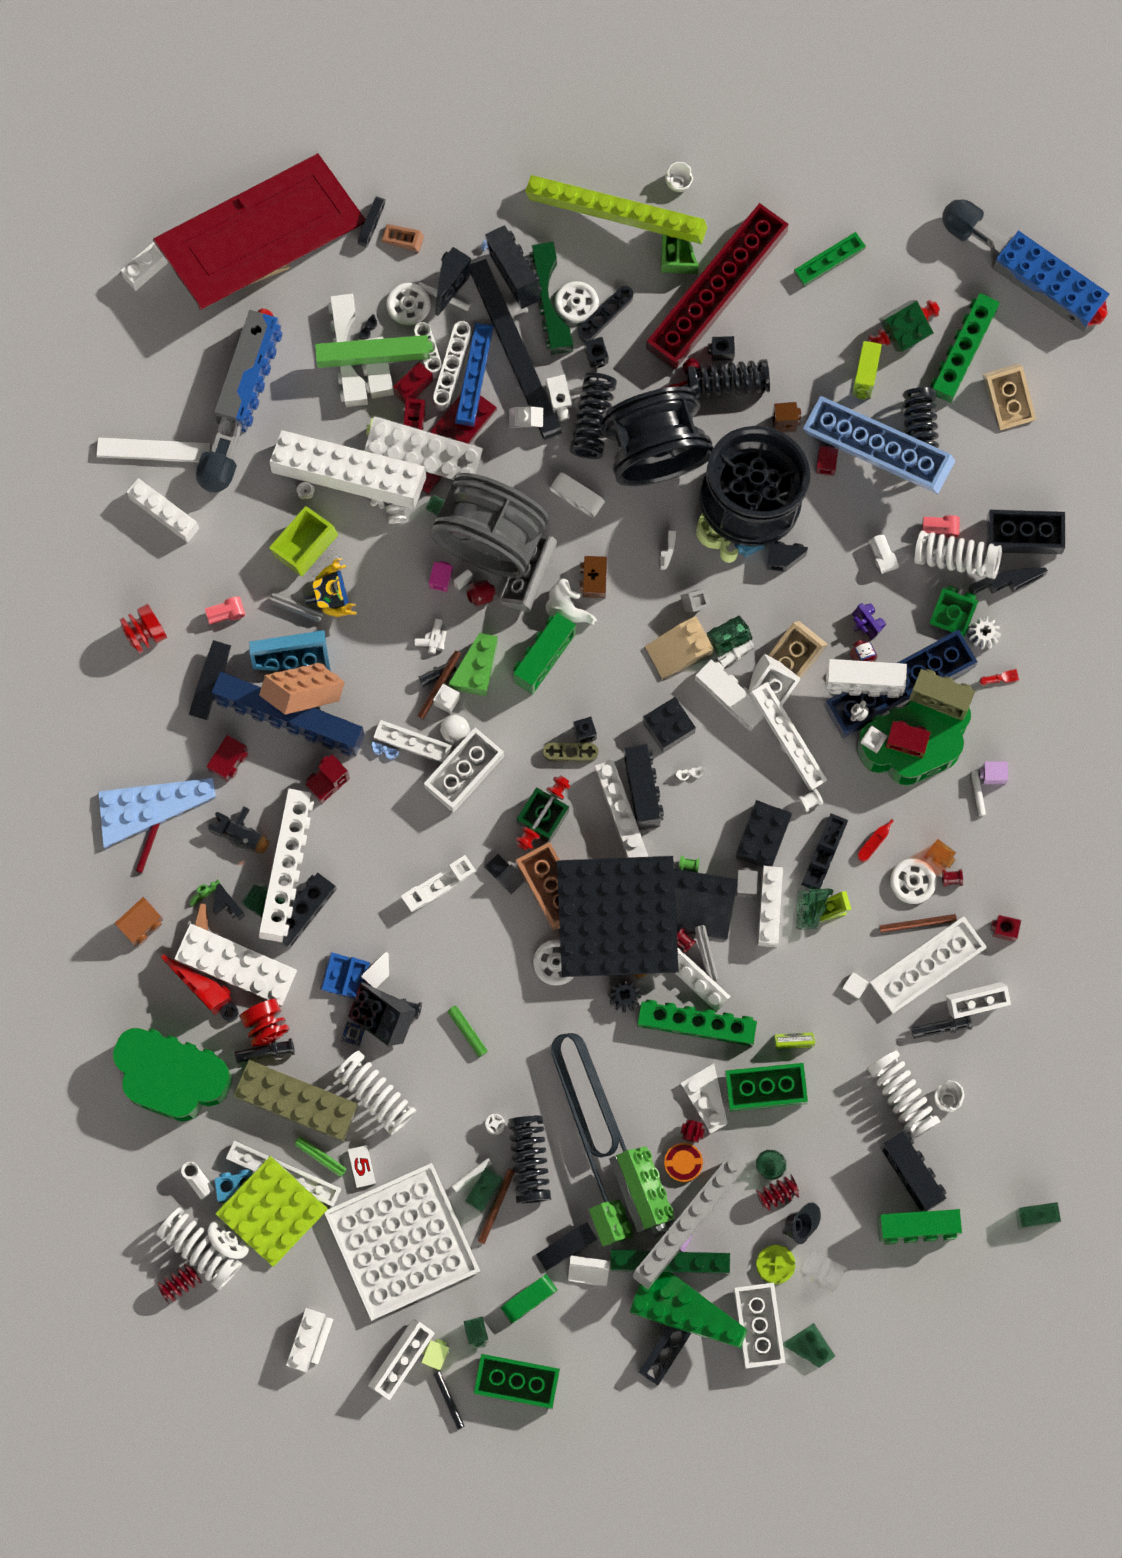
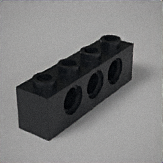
M318 872L315 876L312 874L306 881L307 886L303 891L299 890L296 893L295 901L290 906L293 907L291 918H287L286 922L294 921L295 926L289 929L287 937L283 936V941L279 942L289 950L337 890L333 883ZM311 891H318L319 896L317 898H309ZM299 906H306L307 911L304 914L297 913V908Z

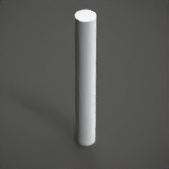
M419 282L418 285L423 287L428 294L437 297V289ZM455 297L449 302L466 311L470 308V304Z

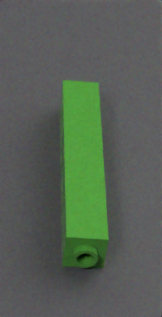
M428 335L315 344L318 368L430 359L429 353H433L432 341H428Z

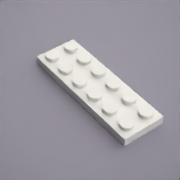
M374 416L364 451L425 466L426 472L454 480L459 473L476 474L483 448Z
M963 916L870 982V985L893 1015L987 947Z
M191 923L174 959L266 1000L276 999L280 1006L283 1005L297 972L292 967Z

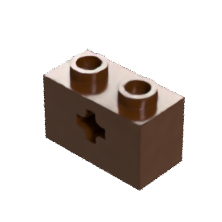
M797 402L775 403L772 412L773 429L782 433L796 432L797 425H800V419L802 418L801 408H797Z
M584 556V562H580V573H584V579L580 580L579 591H583V598H606L607 557ZM591 574H595V580H591Z

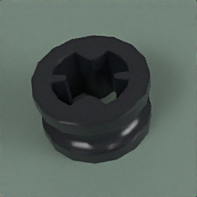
M228 1003L221 1008V1016L225 1021L233 1022L238 1018L239 1010L234 1004ZM227 1008L235 1009V1012L232 1013L233 1017L225 1016Z

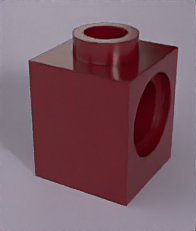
M830 445L820 446L816 474L835 475L838 449Z
M998 915L996 920H992L990 931H993L992 937L1015 942L1018 939L1021 920ZM1007 924L1010 931L1003 932L1000 925Z

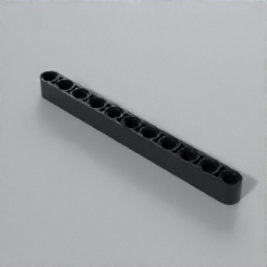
M483 255L471 260L470 274L528 406L543 408V427H538L543 439L547 440L562 434L559 422L485 256Z

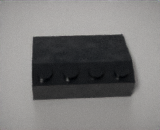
M674 869L677 931L679 932L683 928L684 933L696 934L695 927L704 925L708 937L728 940L738 879Z

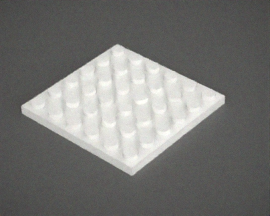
M432 1163L325 1212V1216L371 1321L480 1272Z

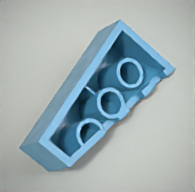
M324 630L249 641L253 669L278 671V669L288 670L321 663L331 671Z

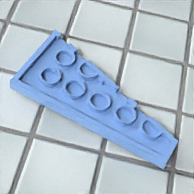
M208 778L99 791L104 849L119 841L126 840L136 833L150 829L155 824L163 823L171 817L178 816L184 811L215 799L214 779Z

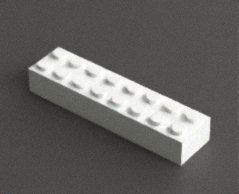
M283 430L280 433L270 459L271 471L274 474L415 509L426 480L425 466Z

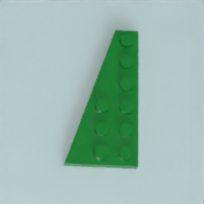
M662 1272L649 1289L639 1284L629 1311L633 1315L741 1349L747 1333V1329L671 1272Z

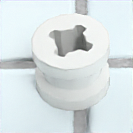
M396 504L387 506L386 512L389 514L388 523L398 524L406 521V515L403 513L405 508Z
M499 1114L488 1116L485 1122L486 1129L492 1135L502 1133L505 1128L503 1117Z

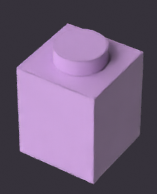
M1008 761L984 762L983 766L979 768V778L983 779V785L1006 784L1008 782Z

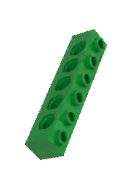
M981 293L977 299L973 298L969 306L972 310L970 314H965L961 322L964 326L962 330H957L954 336L956 342L954 346H949L946 352L948 358L946 362H941L938 369L940 374L938 378L934 377L930 387L936 390L938 398L952 403L1000 304L999 301ZM980 313L984 318H977L975 314ZM973 329L976 333L970 334L967 330ZM966 345L968 349L962 350L959 346ZM956 360L960 365L955 366L952 364V361ZM949 376L953 381L947 382L944 380V377Z
M646 999V1002H641L637 1027L753 1047L757 1021H754L753 1017L742 1016V1018H736L734 1014L725 1012L719 1015L709 1009H704L703 1012L695 1011V1007L684 1006V1008H678L673 1003L660 1005L657 1004V1001ZM656 1011H661L665 1017L662 1020H656L653 1014ZM679 1014L683 1016L684 1021L679 1024L675 1023L673 1016ZM700 1018L703 1021V1025L696 1027L693 1025L692 1020ZM719 1021L722 1024V1028L714 1030L711 1023ZM738 1024L741 1027V1032L733 1033L731 1026Z

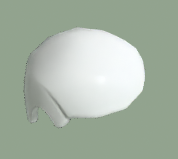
M684 162L671 164L665 175L668 188L675 192H684L689 189L693 181L691 167Z
M452 715L442 721L440 731L446 743L458 746L470 733V727L464 717Z
M947 1080L946 1083L938 1086L934 1095L936 1105L942 1111L947 1112L959 1109L965 1098L963 1087L958 1082Z

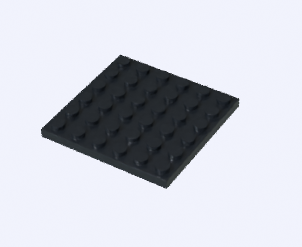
M673 856L557 860L562 977L679 973Z

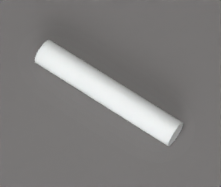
M972 771L971 778L978 816H984L986 812L978 771Z
M487 1158L452 1185V1188L456 1192L459 1191L493 1163Z
M325 1318L311 1359L312 1363H319L333 1322L331 1318Z

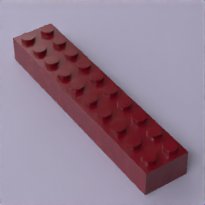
M759 203L646 341V349L676 370L787 234L789 224Z

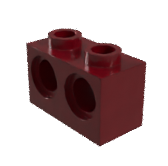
M406 398L403 425L419 430L424 429L425 400Z

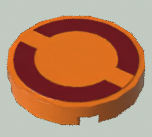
M679 1143L672 1146L666 1153L664 1167L666 1173L677 1182L686 1183L693 1181L699 1176L703 1168V1158L695 1146L689 1143Z

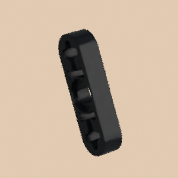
M378 196L375 197L360 232L358 245L368 247L383 212L386 199Z

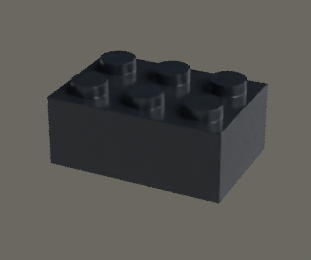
M756 800L735 858L762 868L764 866L773 867L792 813Z

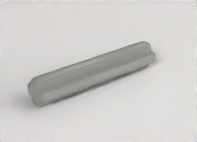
M274 593L270 596L269 603L317 622H320L323 618V612Z
M704 925L695 927V932L705 972L713 981H717L718 975L706 928Z

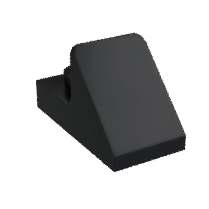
M499 854L484 866L510 895L525 882L513 865H509Z
M219 883L216 886L213 907L214 915L228 906L226 911L232 918L236 916L238 920H241L245 917L244 912Z

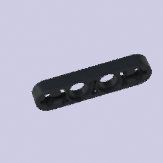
M628 286L620 287L579 327V339L582 342L594 339L632 302L633 290ZM622 292H623L624 294H626V293L628 292V297H629V298L624 297V298L621 300V304H620V303H619V300H620L621 297H622ZM609 304H615L617 306V310L615 312H610L607 310V306ZM597 316H601L605 321L603 324L598 325L594 322V319ZM592 325L593 328L590 330V336H583V330L588 331Z

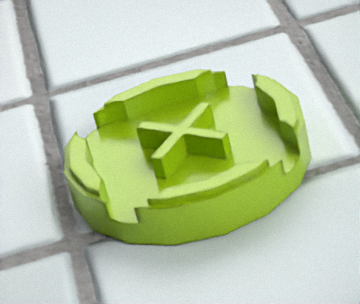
M770 1245L764 1248L757 1257V1272L760 1278L767 1283H774V1285L783 1284L794 1274L795 1258L786 1247Z

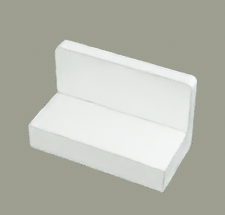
M571 1256L568 1281L606 1286L610 1261Z

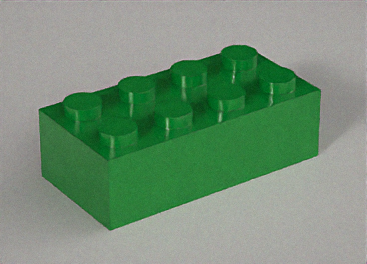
M558 612L554 617L552 615L549 617L545 624L547 626L545 630L537 634L533 647L529 646L526 649L523 661H518L513 668L514 683L532 695L576 635V624Z
M804 1063L726 1070L724 1073L729 1112L807 1105L808 1103Z
M960 1209L881 1214L877 1218L879 1242H884V1245L896 1244L898 1240H904V1244L916 1243L918 1239H923L924 1242H934L942 1237L943 1241H951L962 1234Z
M481 1354L474 1395L553 1410L560 1368Z

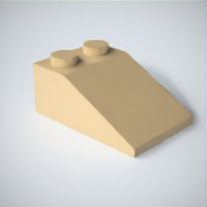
M1017 363L982 374L1000 430L1036 420L1022 365Z
M696 616L677 625L645 646L662 680L713 655L714 650Z
M800 621L792 623L768 656L781 662L801 678L819 658L828 644Z

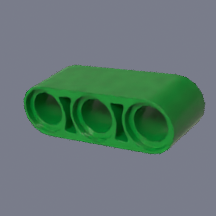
M545 1274L505 1303L500 1309L510 1323L513 1324L552 1296L558 1289L548 1275Z

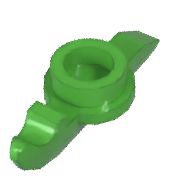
M217 879L215 882H210L211 885L209 886L206 884L200 885L197 888V894L192 896L189 904L193 906L215 892L220 880Z

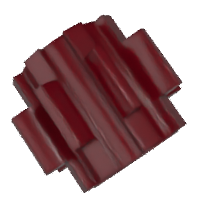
M687 1119L686 1123L682 1124L680 1132L683 1134L682 1139L699 1143V1140L703 1139L705 1129H702L704 1124Z

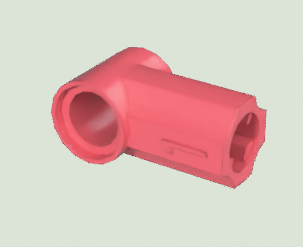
M954 515L944 516L943 518L923 517L922 530L926 533L944 534L945 538L950 536L959 537L960 517Z
M238 596L228 598L224 603L205 608L210 625L228 619L232 621L238 620L245 616L241 598Z

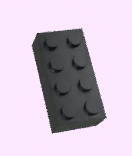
M504 225L485 234L489 255L520 308H526L540 301L542 289L538 283L540 281L536 271L532 272L531 263L528 258H524V252L520 244L516 245L513 232L511 230L508 231Z
M989 510L987 514V550L989 544H994V546H1002V553L1062 555L1065 550V512Z
M647 744L624 748L628 783L635 820L639 830L659 827L664 816L663 806L658 804L660 802L659 786L655 787L657 779L656 769L651 767L654 760L652 749L648 750Z
M902 1131L883 1143L880 1149L921 1212L929 1211L947 1199L945 1196L947 1192L941 1184L938 1185L935 1181L936 1175L930 1167L927 1168L924 1164L925 1158L919 1150L916 1151L913 1147L914 1141L912 1137Z

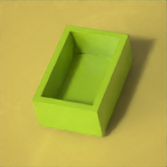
M305 506L272 543L269 549L276 559L303 577L338 537V533L332 524Z

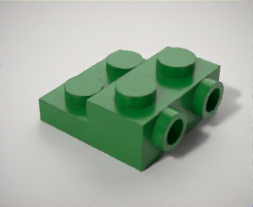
M948 585L947 588L943 587L929 624L950 632H955L959 629L962 636L965 637L979 600L975 599L976 595L966 592L963 595L958 593V588Z

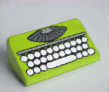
M812 1032L775 1034L774 1036L776 1049L810 1048L815 1046V1038Z

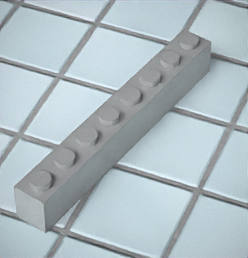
M732 1153L727 1157L637 1267L633 1274L635 1280L647 1289L650 1288L742 1175L747 1166Z

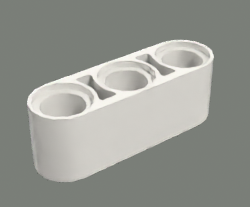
M420 322L414 328L415 336H420L418 334L420 331H426L428 341H432L433 353H429L430 359L422 360V362L433 374V378H437L442 368L440 356L430 326L425 322ZM435 364L438 368L431 370L429 366Z
M562 472L559 473L549 488L554 494L593 518L605 503L602 497Z

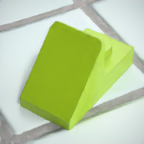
M846 891L839 892L814 903L818 922L845 916L847 911L852 910Z

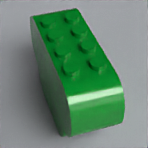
M914 701L907 702V706L901 709L899 706L895 707L885 716L880 714L872 718V722L862 729L857 742L858 756L863 765L871 772H888L891 779L900 785L910 786L951 768L958 761L964 748V738L962 735L971 720L970 707L963 721ZM893 721H904L911 727L922 726L931 732L923 758L885 748L888 737L877 753L861 744V741L871 726L889 736Z
M141 1028L126 1030L118 1038L113 1050L114 1063L124 1074L122 1087L125 1095L136 1106L179 1122L194 1119L201 1111L202 1106L211 1107L222 1103L231 1088L232 1074L225 1062L215 1055V1052L205 1048L203 1051L198 1050L199 1048L189 1042L182 1044L178 1041V1038L170 1035L163 1037L159 1031L151 1028L148 1031Z

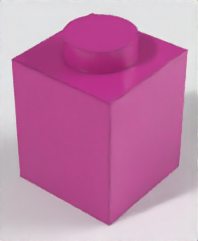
M445 561L434 562L429 580V588L448 592L453 574V566Z

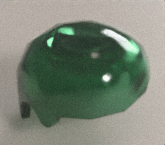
M766 1149L756 1159V1170L768 1180H777L785 1174L787 1160L780 1152Z

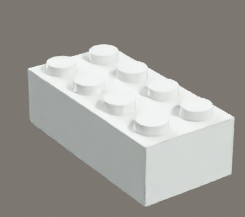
M829 659L826 670L825 691H830L831 694L849 692V695L853 696L864 693L871 697L888 695L887 697L898 698L903 695L906 687L907 664Z
M475 727L427 779L424 787L454 813L504 758V751Z
M774 1283L734 1288L738 1323L747 1329L741 1347L744 1369L785 1364Z

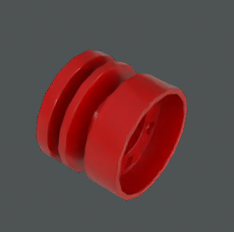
M148 603L137 609L138 619L128 614L131 623L128 624L124 617L119 619L123 633L130 645L139 654L144 652L140 643L143 642L147 649L150 648L149 638H152L157 644L168 638Z
M270 999L254 1005L239 1015L244 1028L254 1027L247 1034L249 1038H253L250 1041L253 1047L272 1043L290 1030L289 1026L284 1024L286 1021L284 1017L275 1019L281 1013L276 999Z

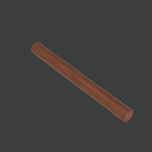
M455 650L418 713L417 716L424 720L434 703L433 699L442 684H445L462 653Z
M956 914L891 923L879 925L880 933L950 923L956 922L957 917Z
M508 1168L479 1236L478 1242L485 1244L512 1181L515 1173L512 1169Z

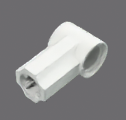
M878 535L869 540L880 575L899 568L897 558L894 553H891L884 535Z
M187 1162L182 1166L181 1173L183 1177H185L201 1200L215 1190L197 1164ZM188 1166L196 1168V1173L193 1176L189 1177L186 1175L185 1170Z

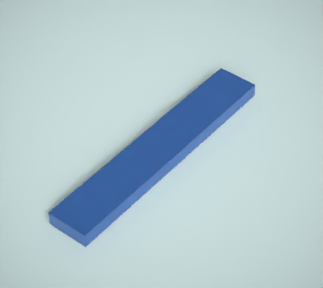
M475 323L455 424L474 427L494 329L493 325Z

